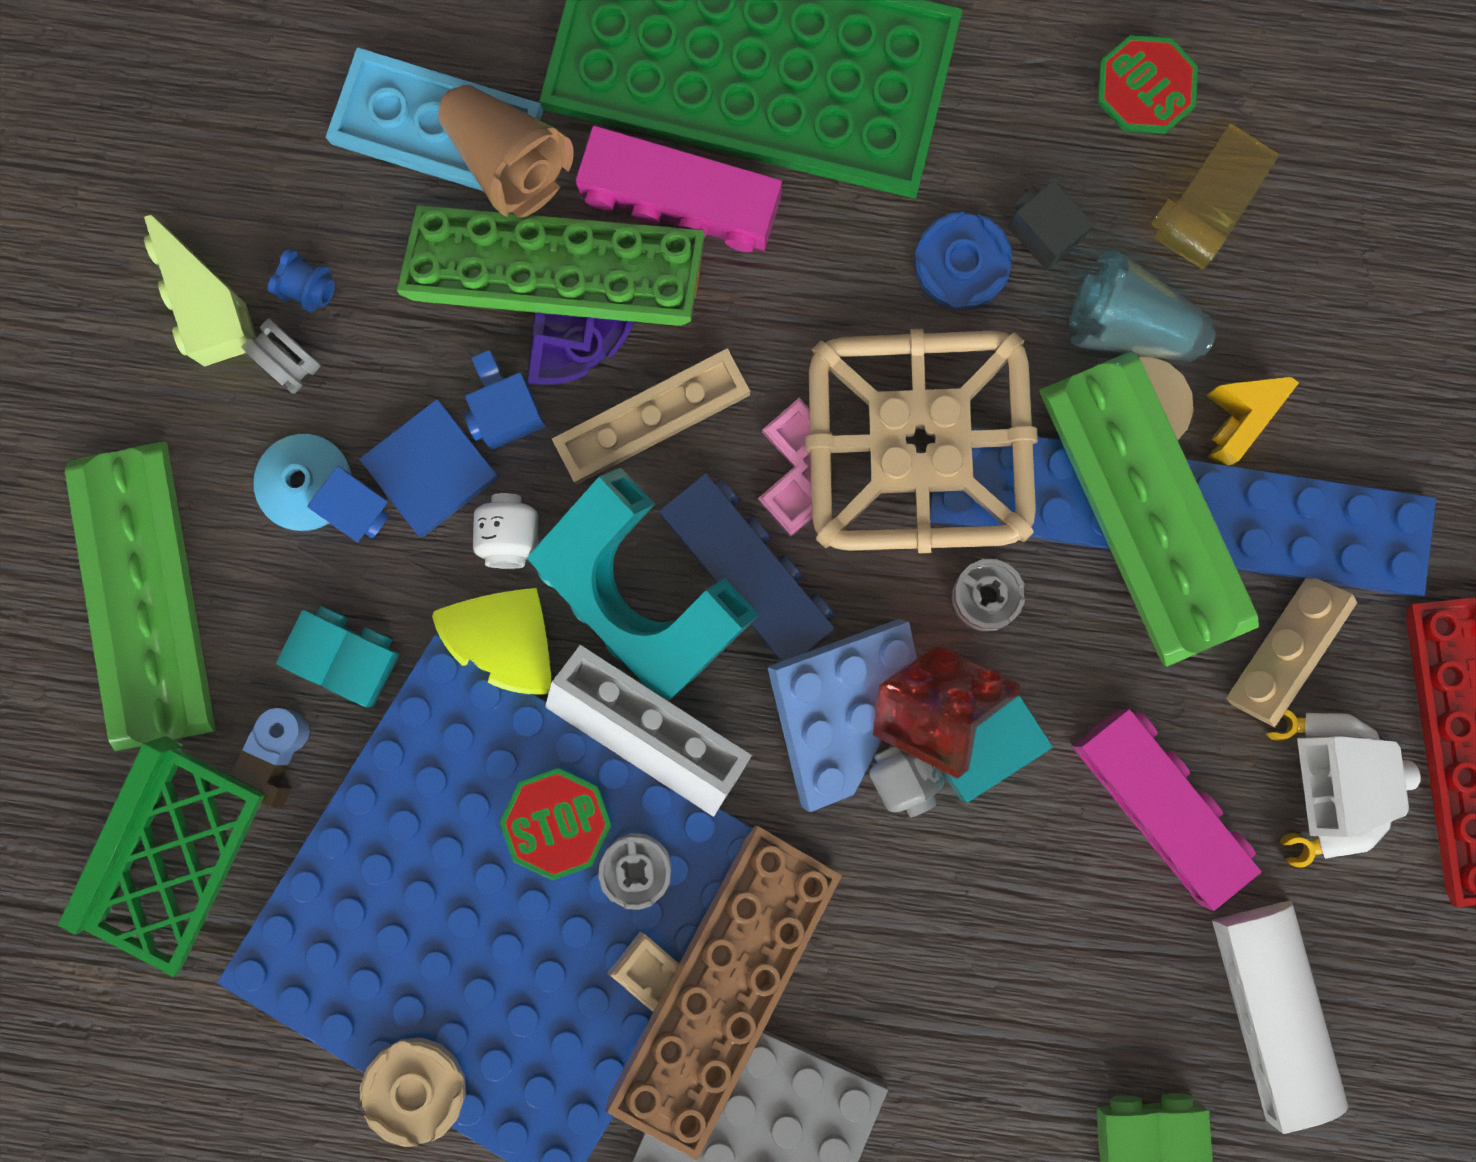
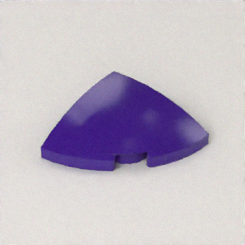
M534 312L527 384H562L588 375L590 368L597 365L605 357L611 358L619 350L634 322Z

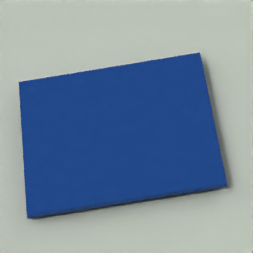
M435 634L217 983L364 1074L366 1068L383 1048L401 1039L422 1037L440 1043L457 1058L465 1075L466 1097L459 1117L451 1126L453 1129L507 1162H586L613 1118L611 1114L605 1111L608 1097L653 1014L650 1009L607 974V972L639 932L648 936L676 962L680 963L745 838L753 828L720 808L713 817L545 708L546 701L538 696L509 691L488 683L489 672L478 668L470 659L467 665L462 666L447 650L440 636ZM556 768H561L598 786L612 826L593 866L559 879L551 880L513 862L500 820L520 781ZM630 833H643L659 840L668 851L671 861L670 884L664 896L660 897L652 906L640 910L625 909V907L611 902L602 891L598 878L599 864L608 846L618 837Z

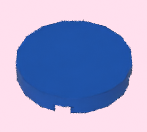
M952 212L936 219L922 233L914 254L915 275L922 291L936 304L952 310H973L991 302L1006 285L1011 271L1012 248L1004 231L990 218L980 214L975 216L965 214V212Z

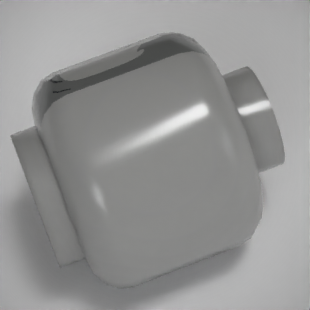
M907 738L874 755L877 763L870 769V778L889 811L900 812L907 810L910 818L937 805L934 795L942 790L945 781L926 745L921 743L912 745L910 739Z

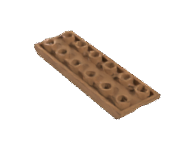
M755 826L745 838L608 1097L605 1109L607 1113L696 1161L698 1160L842 875L761 827Z

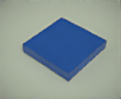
M438 399L359 459L415 533L421 538L499 479V476Z

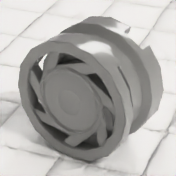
M268 318L260 326L262 333L256 339L249 338L241 348L282 386L285 384L288 387L287 389L292 394H295L303 386L301 379L307 373L313 375L321 365L276 323ZM278 337L302 360L298 363L297 360L280 344L274 341V339Z
M630 833L618 837L608 846L599 864L598 878L602 891L611 902H615L625 907V909L640 910L652 906L660 897L664 896L670 884L671 861L668 851L659 840L647 834Z

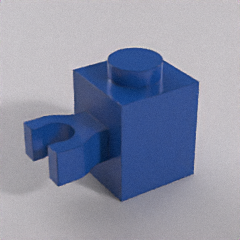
M490 350L471 358L484 388L465 396L471 411L464 413V418L475 441L483 438L484 442L494 450L546 427L530 387L521 372L504 379L497 360L493 357Z

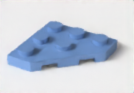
M902 619L891 621L767 666L800 805L808 812L815 811L855 794L919 670L910 624Z

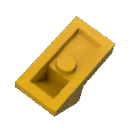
M1292 377L1233 383L1220 385L1208 393L1207 397L1232 415L1214 434L1212 440L1217 443V446L1208 458L1218 465L1225 466L1238 462L1299 382Z

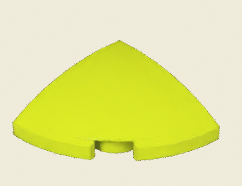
M537 588L481 596L449 605L433 612V621L440 639L447 650L462 666L467 665L470 659L478 668L490 673L488 683L502 689L523 694H549L552 683L549 651Z

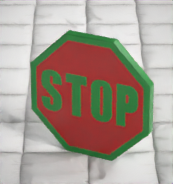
M1130 35L1100 61L1097 103L1123 131L1166 134L1196 107L1198 66L1172 38Z
M556 768L520 781L500 820L513 862L551 880H556L593 866L612 826L598 786L561 768Z

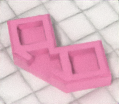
M800 397L762 429V433L793 468L762 494L758 501L790 537L812 519L811 453L805 450V438L810 435V409Z

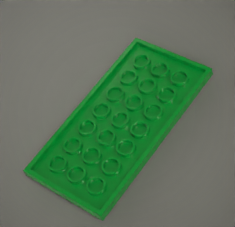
M566 0L539 103H541L542 109L916 199L963 9L927 0Z

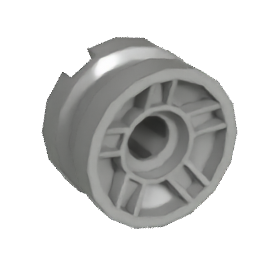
M982 559L970 564L956 579L952 589V606L957 617L967 627L980 632L996 631L1007 626L1021 613L1025 602V585L1020 574L1010 564L998 559ZM983 587H990L995 590L997 594L996 602L988 603L986 606L980 603L982 598L979 590Z

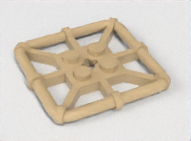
M923 328L911 329L910 334L840 337L829 340L826 343L821 340L811 350L814 355L811 358L809 367L810 435L805 438V450L811 453L812 520L815 531L818 534L816 540L824 548L831 546L835 549L848 551L918 548V553H931V548L1003 546L1015 543L1018 540L1025 542L1034 533L1031 528L1034 524L1036 512L1033 444L1038 442L1037 428L1032 427L1029 362L1026 350L1022 346L1024 339L1015 332L1011 335L1006 332L993 330L924 333ZM996 351L961 388L925 390L924 353ZM911 354L912 390L877 392L840 357ZM1008 362L1012 428L971 431L970 400ZM828 371H831L869 406L870 434L842 436L830 434ZM915 430H925L926 435L933 436L935 439V443L927 444L925 453H916L915 445L906 443V438L914 436ZM1012 446L1015 513L1010 511L973 477L972 448ZM871 452V482L833 519L831 453ZM964 491L1002 526L931 528L929 492ZM916 492L917 529L846 531L880 494Z

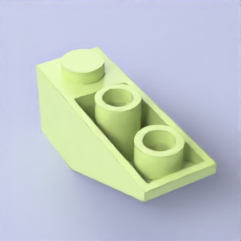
M152 215L145 216L144 219L149 235L144 237L145 246L152 261L156 265L159 264L163 280L158 282V287L165 305L170 310L173 309L178 326L173 327L172 332L180 352L204 367L246 353L241 346L249 338L256 339L246 303L168 228Z

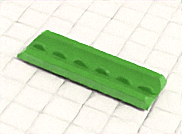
M417 205L397 291L400 295L419 302L681 326L691 322L705 231L534 215L518 218L512 213H508V217L500 212Z
M1130 351L1040 389L1039 393L1163 667L1172 665L1258 628L1259 622L1256 610L1140 358L1133 351Z
M163 441L121 451L68 460L65 466V477L107 736L114 751H122L141 747L143 743L164 736L176 740L216 732L168 443Z

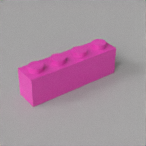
M597 126L592 128L576 178L581 198H585V202L593 208L602 211H612L613 207L632 212V217L650 225H658L660 221L677 225L678 228L704 230L705 238L706 235H711L724 239L727 246L742 252H752L753 248L765 251L782 196V180Z
M1117 709L1072 745V748L1197 903L1215 911L1262 872L1251 859L1256 855V852L1237 831L1230 833L1219 820L1223 812L1213 798L1205 791L1197 793L1186 779L1190 775V771L1184 762L1172 751L1165 753L1154 740L1158 732L1149 719L1140 711H1136L1133 714L1130 709Z

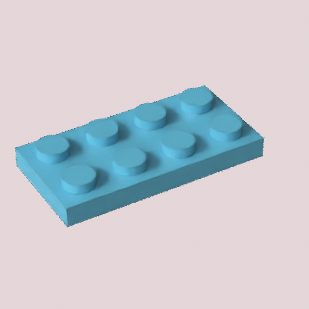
M357 47L326 138L332 145L483 191L439 123L438 112L442 97L450 89L462 85H471L539 120L541 119L543 109L541 103Z

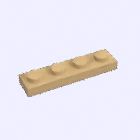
M727 348L552 438V441L574 483L578 485L750 396V390Z

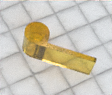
M1230 123L1178 202L1175 203L1168 198L1151 222L1153 226L1158 228L1153 238L1203 270L1229 236L1279 154Z

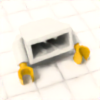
M1286 710L1282 717L1287 722V731L1284 734L1277 732L1266 733V736L1278 741L1290 738L1295 733H1306V738H1297L1309 832L1310 836H1319L1320 839L1307 840L1298 833L1284 835L1280 839L1282 845H1293L1295 843H1303L1304 850L1300 856L1285 858V860L1295 867H1306L1311 864L1315 855L1324 854L1326 859L1371 850L1388 832L1391 821L1407 815L1409 811L1407 790L1416 789L1420 783L1418 767L1410 760H1402L1401 747L1397 742L1380 740L1375 729L1350 714L1306 713V718H1297L1294 713Z

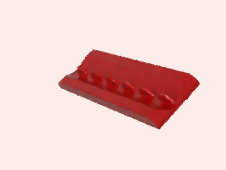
M1476 597L1411 604L1408 606L1406 613L1445 888L1454 907L1476 905Z

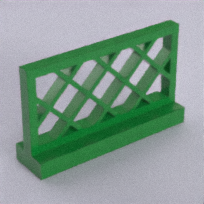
M164 736L142 744L57 926L74 935L85 930L166 974L175 977L181 972L265 793L183 752V744L168 736ZM178 766L193 773L200 794L178 800L172 783ZM209 782L218 786L219 788L211 790ZM227 791L246 802L237 820L223 824L214 795ZM163 798H165L167 805L159 807ZM202 800L211 828L190 835L181 806ZM169 811L178 839L157 846L151 823L155 815ZM230 828H233V830H232V832H231V834H230V836H229V838H228L227 833H226V830H227V829H230ZM214 834L221 855L215 865L202 869L193 841ZM143 842L145 850L139 851ZM181 845L190 873L169 879L160 851ZM148 856L157 884L136 890L130 868L134 860ZM212 873L208 882H206L204 875ZM192 879L199 901L195 909L181 913L172 886ZM122 887L124 894L117 896ZM159 890L168 918L148 924L139 896ZM124 901L127 902L135 925L134 929L125 932L105 922L112 906ZM190 918L187 926L185 927L183 920ZM171 924L178 944L172 957L157 950L151 930Z

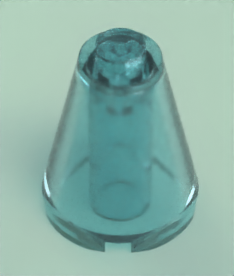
M1111 249L1100 256L1097 262L1105 265L1097 276L1090 273L1087 274L1072 307L1069 326L1077 329V336H1069L1071 344L1085 349L1123 354L1133 351L1139 356L1192 362L1199 356L1207 354L1213 345L1216 335L1215 329L1212 328L1213 321L1210 315L1125 254Z

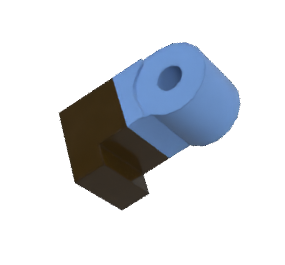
M282 708L269 709L261 714L250 732L230 776L265 793L261 804L270 808L283 807L292 788L280 783L293 753L302 748L308 740L310 730L306 718L294 710Z

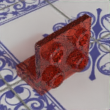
M934 647L879 684L873 735L958 779L969 771L976 728L1019 695L1020 685L1003 677L996 670L984 668L960 657L957 652L951 649Z

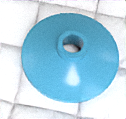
M295 434L280 439L264 452L255 469L254 493L259 507L274 523L290 530L310 531L326 526L329 522L307 506L338 465L352 475L346 457L333 443L317 435ZM302 471L305 475L303 485L293 488L290 483L291 476L295 472Z

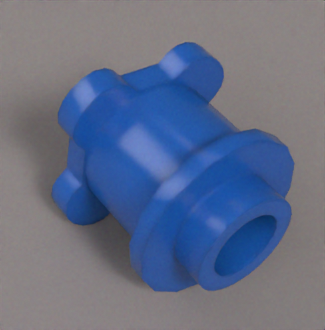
M291 248L283 252L280 264L268 283V292L277 295V298L284 302H287L290 298L296 300L308 312L315 311L319 306L325 307L330 302L335 290V282L332 280V273L329 267L324 265L315 267L306 263V259L299 256L297 251Z

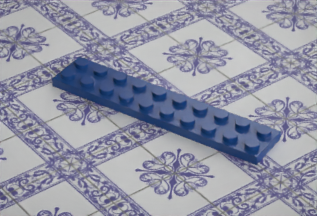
M971 427V431L990 430L984 428ZM1038 437V442L1033 444L1036 512L1034 524L1031 527L1034 533L1029 538L1110 550L1062 441ZM1012 446L972 448L973 477L1010 511L1015 513ZM1187 460L1237 570L1300 580L1316 578L1332 585L1410 597L1425 596L1436 498ZM964 491L931 492L929 506L930 522L958 527L1002 526Z

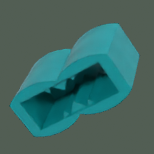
M321 605L317 613L302 609L276 665L364 707H375L401 654L389 648L393 639L368 627H365L362 634H359L344 626L348 619L347 617Z

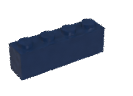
M705 473L659 511L661 517L715 583L726 578L760 614L750 625L780 662L808 652L835 629L829 622L835 616L834 613L817 593L809 598L797 584L803 576L786 555H782L777 559L765 544L771 538L761 524L753 516L745 521L734 508L739 499L726 482L720 478L714 483Z

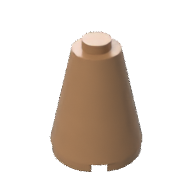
M462 85L450 89L442 97L438 112L439 123L496 210L508 217V213L513 212L520 218L536 212L551 200L561 187L555 180L562 167L569 172L573 162V144L564 133L471 85Z

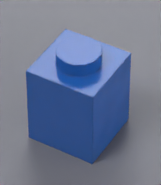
M339 465L307 506L357 543L364 534L373 539L390 516L383 510L388 500Z

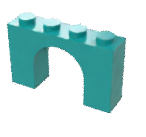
M618 468L599 476L530 553L527 559L537 569L541 580L548 586L555 588L571 605L574 615L583 623L588 624L605 642L609 653L623 661L639 678L640 684L669 702L683 691L760 614L726 578L708 588L674 621L659 622L647 619L627 605L615 584L613 573L615 553L624 537L648 513L655 503L622 468Z

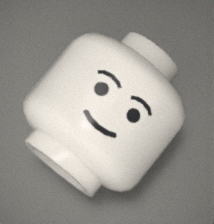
M510 493L494 494L491 496L490 503L477 507L474 512L473 550L477 556L485 559V565L488 567L499 569L522 568L525 566L527 557L538 546V512L533 507L521 503L522 497L520 495Z

